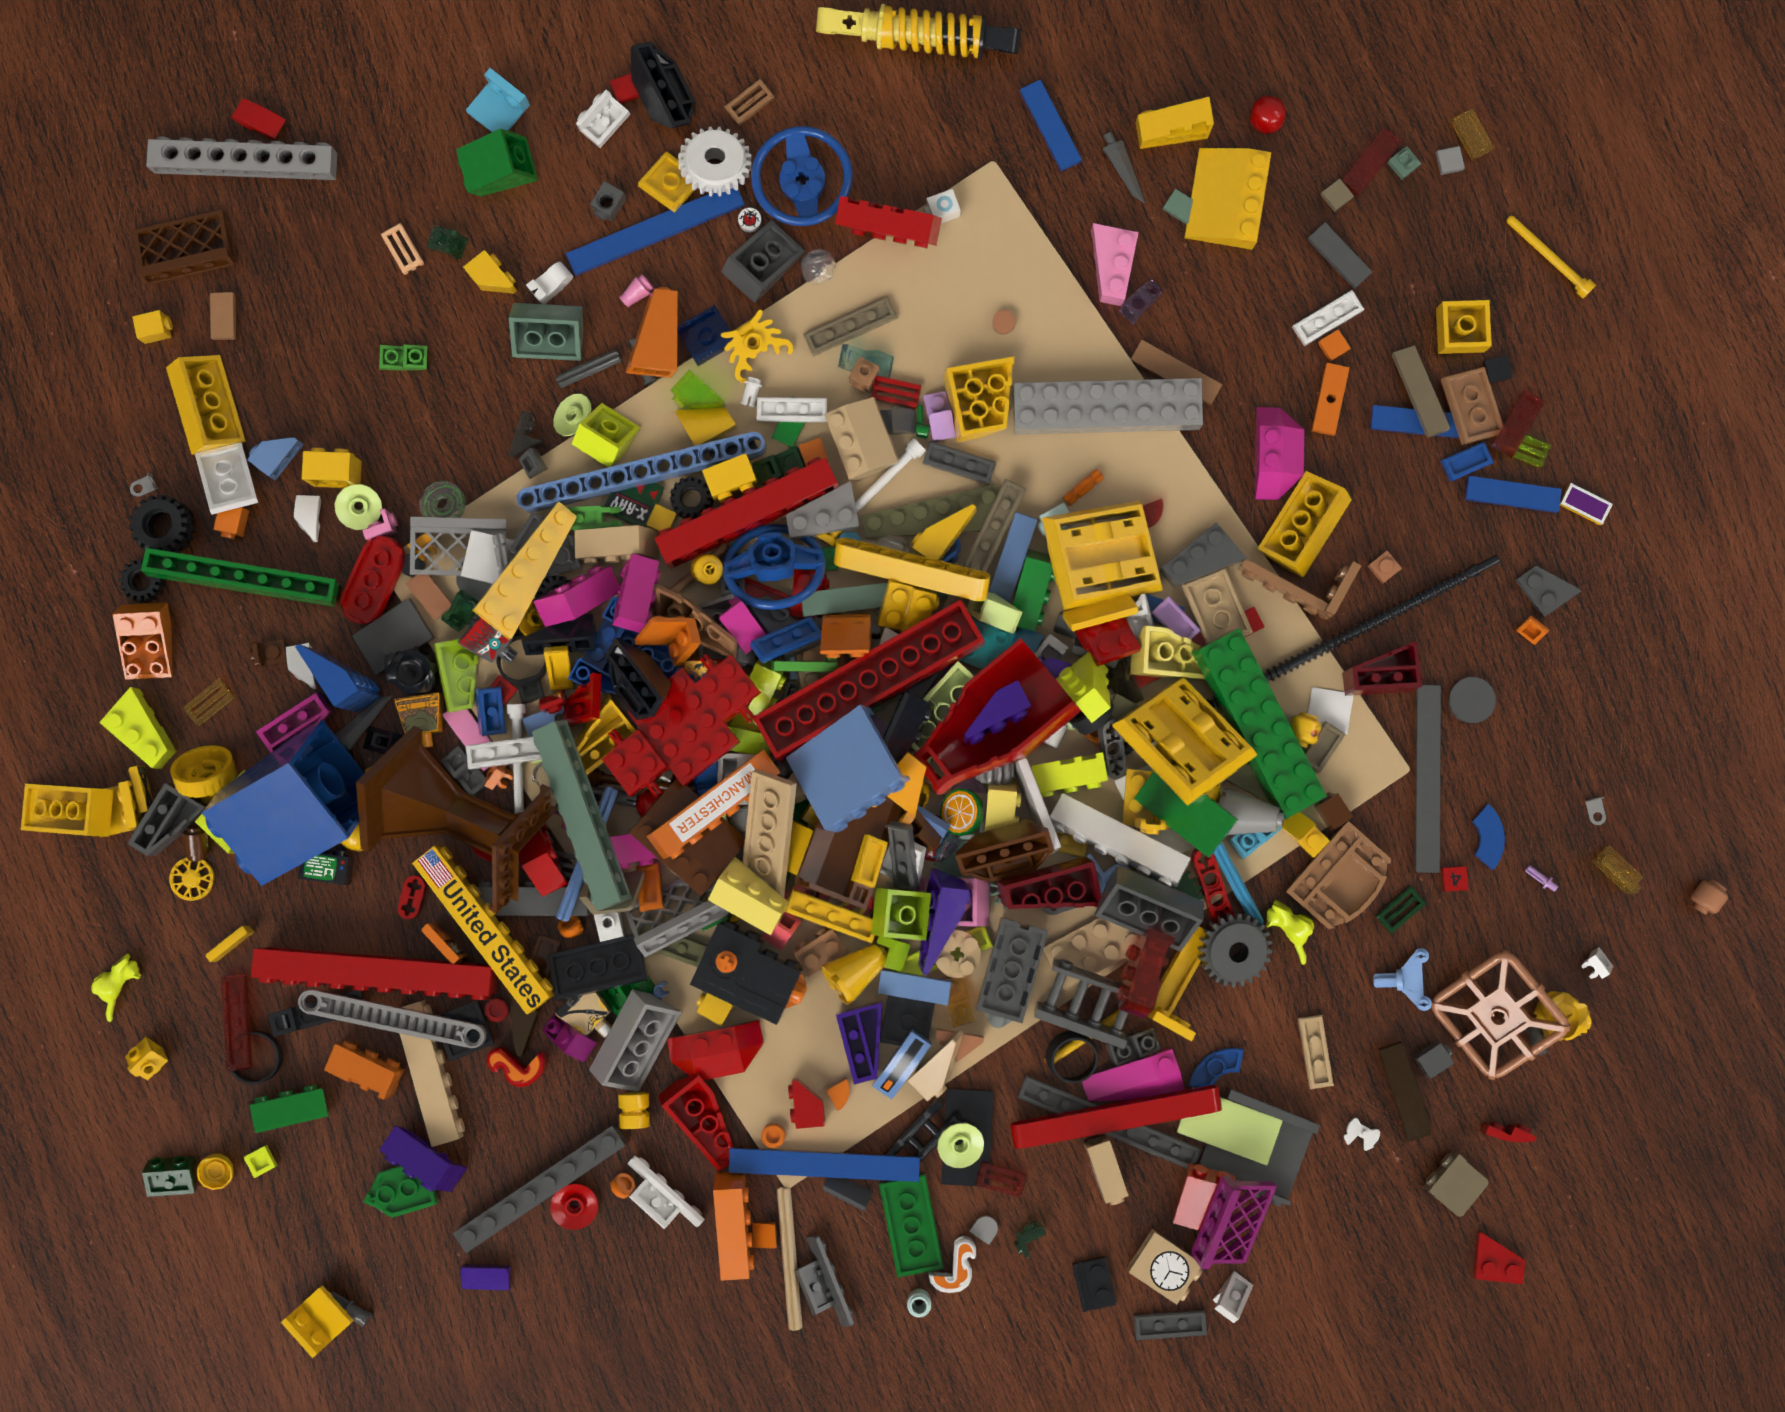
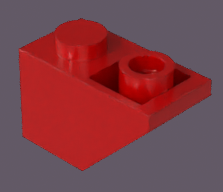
M793 1078L792 1085H788L789 1099L794 1101V1108L790 1109L791 1123H795L796 1129L824 1127L823 1099L801 1080Z

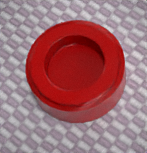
M502 998L491 999L485 1006V1015L490 1021H502L509 1014V1005Z

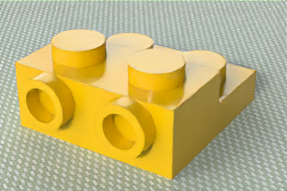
M889 579L876 623L878 626L904 632L930 617L932 610L936 611L938 608L939 597H937V593L934 590Z

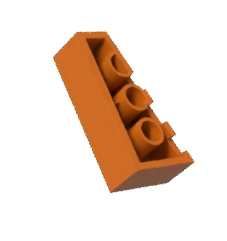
M716 1172L713 1195L721 1281L749 1279L750 1270H754V1255H750L749 1247H753L752 1232L748 1233V1225H751L750 1210H747L749 1190L745 1185V1173Z

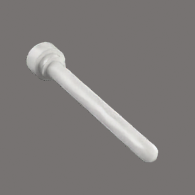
M912 438L906 444L908 447L905 449L906 452L899 458V463L892 465L855 502L857 513L912 458H920L926 452L918 441Z
M508 704L507 714L512 719V739L522 738L521 718H524V714H526V704ZM523 763L513 764L515 814L524 811Z

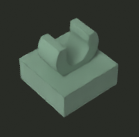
M1407 146L1387 162L1401 180L1421 165V162Z

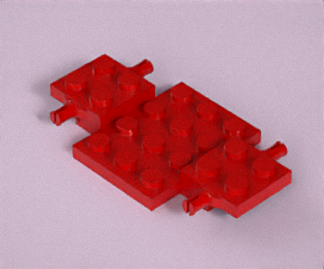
M708 654L704 655V658L702 657L700 661L708 671L696 683L686 669L682 667L669 678L672 685L655 717L636 720L628 711L641 730L638 729L625 739L621 737L617 729L611 730L612 732L608 733V736L616 745L602 760L630 797L647 787L655 798L659 797L663 791L655 781L668 770L673 772L682 786H687L740 743L727 723L739 713H741L747 723H751L756 716L753 715L748 706L761 692L733 655L728 656L716 665Z

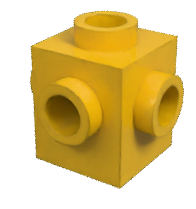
M147 1037L131 1048L125 1056L129 1072L135 1077L141 1076L147 1081L159 1072L161 1067L168 1061L163 1047Z

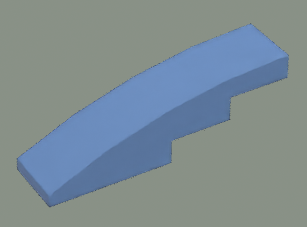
M1015 512L989 592L995 593L1008 603L1011 601L1038 520L1019 512Z

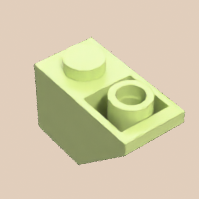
M988 592L987 599L984 601L970 600L966 608L968 613L979 621L1009 633L1015 632L1023 613L991 592Z

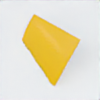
M726 407L675 411L694 446L708 443L715 438L719 439L737 429Z

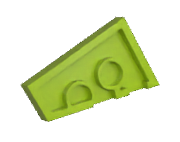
M459 639L433 644L448 713L473 708L478 655L459 645Z

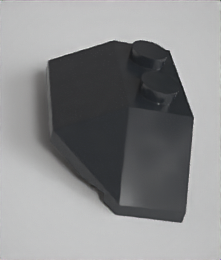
M652 42L632 45L630 48L631 80L651 120L670 129L689 125L692 122L696 102L676 62L657 49L656 45Z
M615 637L605 655L606 662L609 663V674L613 690L636 720L655 717L672 683L648 653L619 637Z

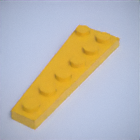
M560 502L553 506L472 609L473 612L508 640L514 636L577 517Z

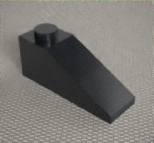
M583 614L574 620L546 626L523 637L521 642L525 655L544 654V647L568 646L569 652L595 651L596 624L593 614Z

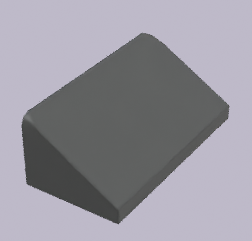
M827 1177L822 1188L823 1191L862 1211L866 1209L872 1195L870 1189L848 1178Z

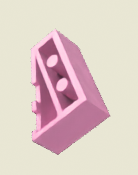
M1093 223L1091 237L1100 302L1123 306L1139 232Z

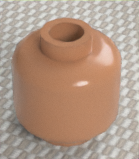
M1713 879L1701 881L1691 895V899L1696 903L1694 908L1704 915L1708 912L1717 914L1728 900L1727 889Z

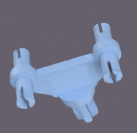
M1424 948L1417 949L1401 969H1396V973L1374 974V986L1376 988L1397 987V990L1402 991L1420 1010L1426 1011L1430 1009L1432 1002L1429 997L1424 996L1422 963L1429 959L1428 951Z

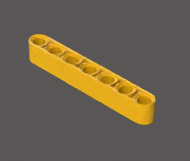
M839 538L836 540L834 564L836 566L974 601H984L987 599L990 574L987 572L851 538Z

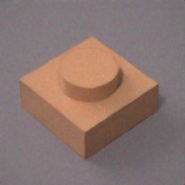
M1385 551L1368 565L1369 569L1382 584L1402 569L1388 551Z

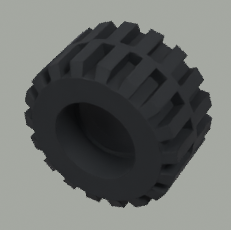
M152 495L148 497V501L142 499L139 502L140 507L135 506L133 508L135 514L134 516L130 515L129 520L133 521V524L129 525V530L134 532L131 534L132 539L136 540V544L144 548V550L151 548L181 553L180 548L186 549L189 546L187 544L188 540L193 541L194 536L191 535V532H196V527L192 525L195 519L190 515L192 513L190 509L185 507L183 503L168 496L157 495L155 497ZM169 513L172 519L170 532L162 538H156L153 533L155 520L160 515Z

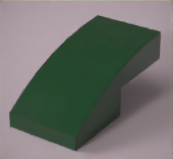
M797 446L752 463L760 485H764L771 478L777 477L780 479L787 476L786 472L795 467L799 469L806 467Z

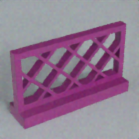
M1221 1176L1191 1251V1255L1201 1269H1210L1211 1264L1246 1263L1277 1188L1275 1182L1233 1181L1230 1176ZM1240 1189L1248 1190V1192L1239 1197ZM1262 1190H1266L1265 1194L1258 1199L1255 1197ZM1253 1198L1254 1202L1242 1208L1241 1205ZM1239 1208L1240 1211L1231 1217L1233 1210ZM1256 1208H1259L1255 1215H1253L1251 1218H1248L1247 1215L1249 1213L1254 1211ZM1245 1217V1222L1236 1228L1233 1226V1224ZM1231 1227L1232 1231L1223 1236L1225 1230ZM1251 1227L1249 1233L1242 1238L1239 1236L1240 1233ZM1237 1236L1238 1240L1229 1247H1226L1225 1244ZM1223 1246L1224 1250L1215 1255L1217 1249ZM1243 1246L1240 1255H1231L1234 1251Z

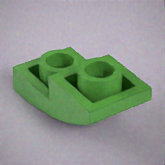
M405 344L404 346L380 345L379 370H427V346Z

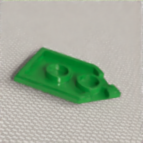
M397 1166L378 1173L363 1202L393 1218L438 1204V1198L435 1190L431 1192L421 1186L422 1181L420 1179L407 1176L402 1172L404 1168Z

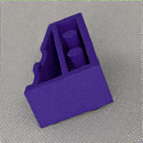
M882 1001L836 1013L854 1085L874 1080L878 1077Z

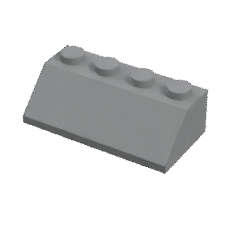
M632 989L589 1069L590 1072L603 1086L639 1092L682 1012L650 993Z

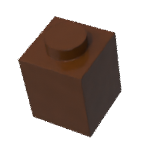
M1328 792L1326 793L1327 797L1321 799L1314 807L1328 829L1334 830L1353 818V815L1338 793L1331 795Z

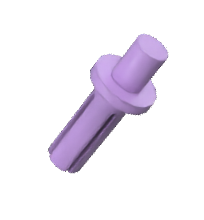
M1531 865L1526 868L1525 872L1542 883L1543 889L1548 887L1555 892L1559 887L1551 881L1552 877L1547 878Z

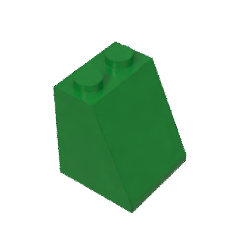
M500 128L456 149L458 164L464 176V186L470 194L485 196L538 180L525 136Z

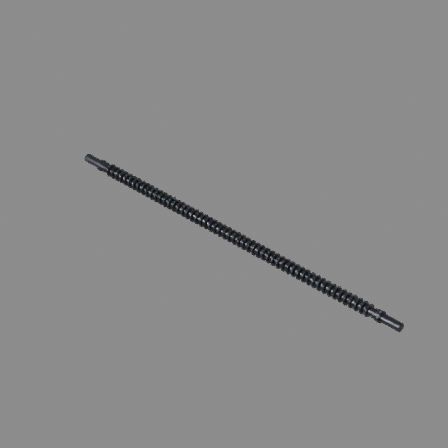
M1494 555L1478 564L1470 565L1464 571L1459 570L1458 574L1453 573L1452 577L1447 576L1446 580L1441 579L1440 583L1435 582L1434 586L1429 585L1428 590L1423 588L1422 593L1418 591L1416 596L1412 594L1410 599L1406 597L1404 602L1400 600L1398 605L1393 604L1392 608L1387 607L1386 611L1381 610L1380 614L1375 613V617L1369 616V620L1363 619V623L1357 622V626L1351 625V629L1345 628L1344 633L1339 631L1338 636L1333 634L1332 639L1328 637L1326 642L1322 640L1320 645L1315 644L1314 648L1309 647L1308 651L1303 650L1302 654L1297 653L1296 657L1291 656L1290 660L1285 659V663L1279 662V666L1273 665L1271 670L1267 668L1263 674L1268 684L1269 680L1275 681V677L1281 678V674L1287 675V671L1293 672V668L1298 669L1300 664L1304 666L1306 661L1310 663L1312 658L1316 660L1318 655L1322 657L1324 652L1328 654L1330 649L1334 651L1335 646L1341 647V643L1347 644V640L1353 641V637L1359 638V634L1365 635V631L1371 632V628L1377 629V625L1383 626L1384 621L1389 623L1390 618L1394 620L1396 615L1400 617L1402 612L1406 614L1408 609L1412 611L1414 606L1418 608L1420 603L1424 605L1426 600L1431 601V597L1437 598V594L1443 595V591L1449 592V588L1455 589V585L1461 586V582L1467 583V579L1479 576L1481 572L1500 563L1497 555ZM1212 696V700L1206 699L1213 708L1220 709L1214 696ZM1124 742L1125 754L1129 755L1134 749L1127 742Z

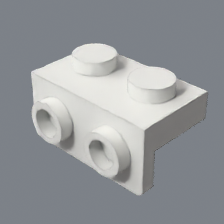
M605 90L594 98L593 104L588 110H584L579 115L576 124L581 133L601 148L630 116V112L616 101L608 90Z

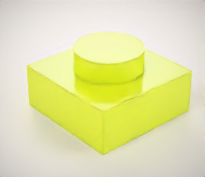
M268 1145L244 1157L254 1178L278 1166Z

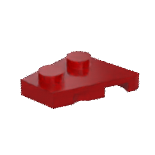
M591 673L589 676L590 682L587 685L581 684L574 694L566 699L567 705L564 706L563 720H567L569 726L600 718L602 674Z
M1477 1231L1473 1278L1523 1284L1525 1260L1482 1232Z

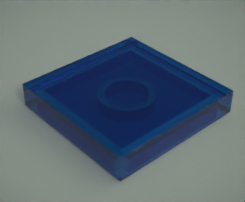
M715 305L677 327V333L697 366L724 352L726 344L733 339V337L723 338L721 336V333L728 332L730 329Z

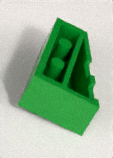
M1031 549L1027 550L1013 601V606L1023 612L1017 627L1035 631L1037 625H1042L1045 612H1041L1043 603H1048L1051 590L1047 589L1049 580L1054 581L1055 579L1049 554Z
M315 1084L302 1087L303 1092L293 1093L292 1090L279 1092L278 1097L270 1099L268 1095L254 1098V1102L249 1103L254 1132L259 1133L328 1117L323 1088H317Z

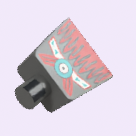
M480 616L458 640L459 645L491 663L498 656L507 663H510L518 654L508 645L513 637L508 640Z

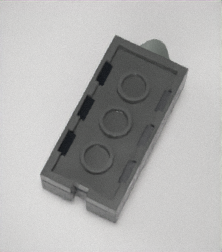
M1001 917L976 1004V1010L984 1012L993 1027L1001 1028L1012 1021L1023 1023L1048 934L1047 930L1028 925L1027 929L1020 928V922Z

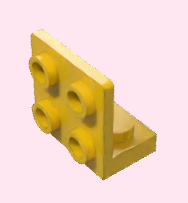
M131 781L118 783L119 786L105 788L114 790L109 836L136 830L144 817V813H140L138 810Z
M320 1286L281 1323L313 1358L349 1326L353 1319L334 1299L332 1294L324 1286Z

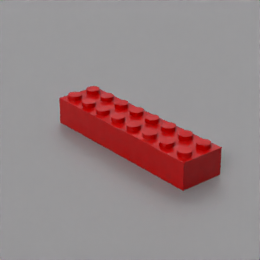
M816 457L808 461V466L802 469L798 467L790 469L786 472L787 476L780 479L777 477L771 478L764 483L765 486L756 489V487L750 488L743 492L744 496L736 500L735 497L723 501V506L717 509L713 507L702 511L700 513L701 516L692 519V517L684 519L679 522L680 526L672 530L668 527L659 531V536L654 539L668 567L674 569L693 560L698 555L716 549L722 543H729L751 529L786 516V514L838 488L837 480L826 457L823 459Z

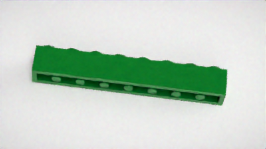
M151 548L145 549L141 571L149 577L335 607L339 589L336 579Z

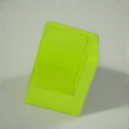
M879 936L877 943L888 947V955L884 967L902 972L911 945L894 938Z

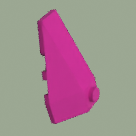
M1170 1047L1117 1067L1113 1066L1093 1073L1088 1079L1082 1081L1088 1101L1133 1100L1185 1090L1176 1058Z

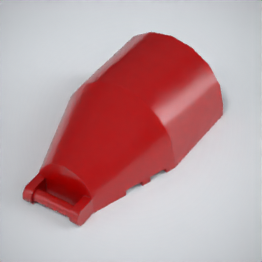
M1020 638L964 685L962 694L955 703L951 704L949 707L950 711L943 722H939L924 746L915 752L913 756L926 765L925 775L933 784V790L937 795H940L954 784L1025 758L1079 714L1081 710ZM1018 680L1031 704L1028 715H1026L1027 718L1016 724L1013 721L1007 723L1006 728L993 735L992 732L985 734L984 740L975 745H971V743L965 745L963 742L964 734L994 693ZM930 757L935 760L945 773L941 779L926 761Z

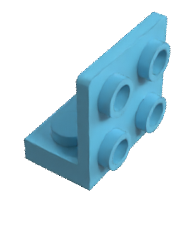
M489 68L484 74L488 84L469 105L466 112L490 132L500 128L509 131L530 104L523 93Z

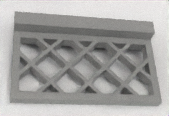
M410 517V575L461 576L462 571L454 569L459 567L462 570L463 566L461 563L464 561L465 556L457 561L449 551L458 543L467 551V547L461 540L467 534H470L471 530L490 535L504 533L506 536V519ZM415 533H426L432 540L422 549L415 542ZM430 533H436L438 535L434 538ZM443 534H450L456 540L447 550L437 541ZM455 534H462L459 538L455 536ZM434 542L444 551L435 561L425 552ZM415 547L420 551L417 555H415ZM421 554L432 563L425 570L415 569V560ZM446 554L455 563L450 570H442L436 564ZM433 566H435L438 570H430V569H431Z
M681 878L662 887L663 898H666L663 902L664 909L652 910L658 912L654 921L646 920L650 911H643L640 918L633 917L631 912L639 909L638 900L635 902L632 910L625 911L635 937L633 938L635 944L644 957L730 914L727 910L709 900L703 902L706 893L712 892L716 884L715 881L711 885L712 888L709 887L702 896L698 895L697 900L688 898L692 888ZM682 886L687 887L683 896L674 895L678 888ZM671 900L680 901L675 911L667 909ZM685 903L694 905L692 909L684 913L681 912ZM664 914L672 915L671 920L663 924L660 923ZM643 924L651 926L649 931L641 935L639 934Z

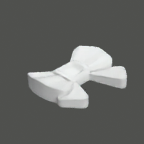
M1354 1117L1347 1125V1134H1344L1347 1145L1351 1144L1357 1136L1363 1138V1149L1367 1151L1372 1149L1378 1141L1380 1130L1369 1129L1361 1125L1358 1118Z

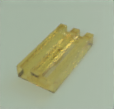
M217 679L186 704L183 709L196 726H200L234 699L235 696L225 686L222 679ZM218 687L221 688L220 691H218L215 695L208 699L194 712L191 711V709L194 706H196L199 702H201L204 698L211 694L215 689H217ZM224 694L226 695L223 699H221L218 703H216L213 707H211V708H210L208 711H206L203 715H201L199 718H197V716H198L200 713H202L205 709H207L211 704H213V703H214L216 700H218L221 696H223Z

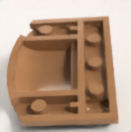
M1347 821L1330 838V842L1307 867L1298 874L1285 892L1327 929L1334 928L1333 926L1351 921L1372 903L1385 883L1387 863H1391V858Z

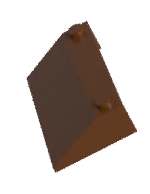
M886 796V800L882 804L870 807L866 810L867 813L863 817L853 819L847 823V828L840 832L824 830L818 819L794 883L866 910L874 888L851 881L864 835H871L888 842L881 864L882 868L890 845L887 825L891 821L898 822L903 808Z

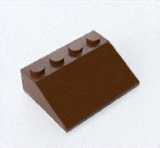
M676 778L633 825L629 833L695 892L702 896L745 844V837L721 817V824L711 831L708 828L701 832L703 837L693 845L690 842L682 847L684 852L674 859L671 856L663 859L647 838V835L699 797L688 786H682Z

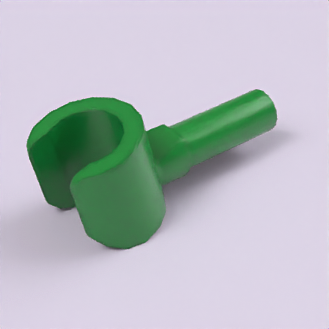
M918 405L916 436L927 439L930 426L923 424V406Z

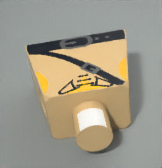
M600 992L570 998L555 1013L559 1018L585 1036L595 1029L605 1038L612 1028V1025L605 1019L612 1009Z

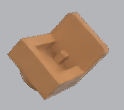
M859 357L849 375L851 387L861 393H864V391L870 393L874 386V379L879 371V366Z

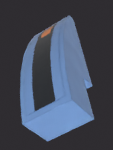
M911 1029L872 1086L890 1099H893L930 1048L931 1041Z

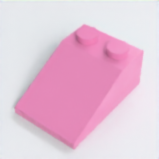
M921 878L920 885L916 890L927 892L929 878ZM959 878L964 880L968 889H970L971 899L969 904H966L965 912L957 926H990V882L976 878Z

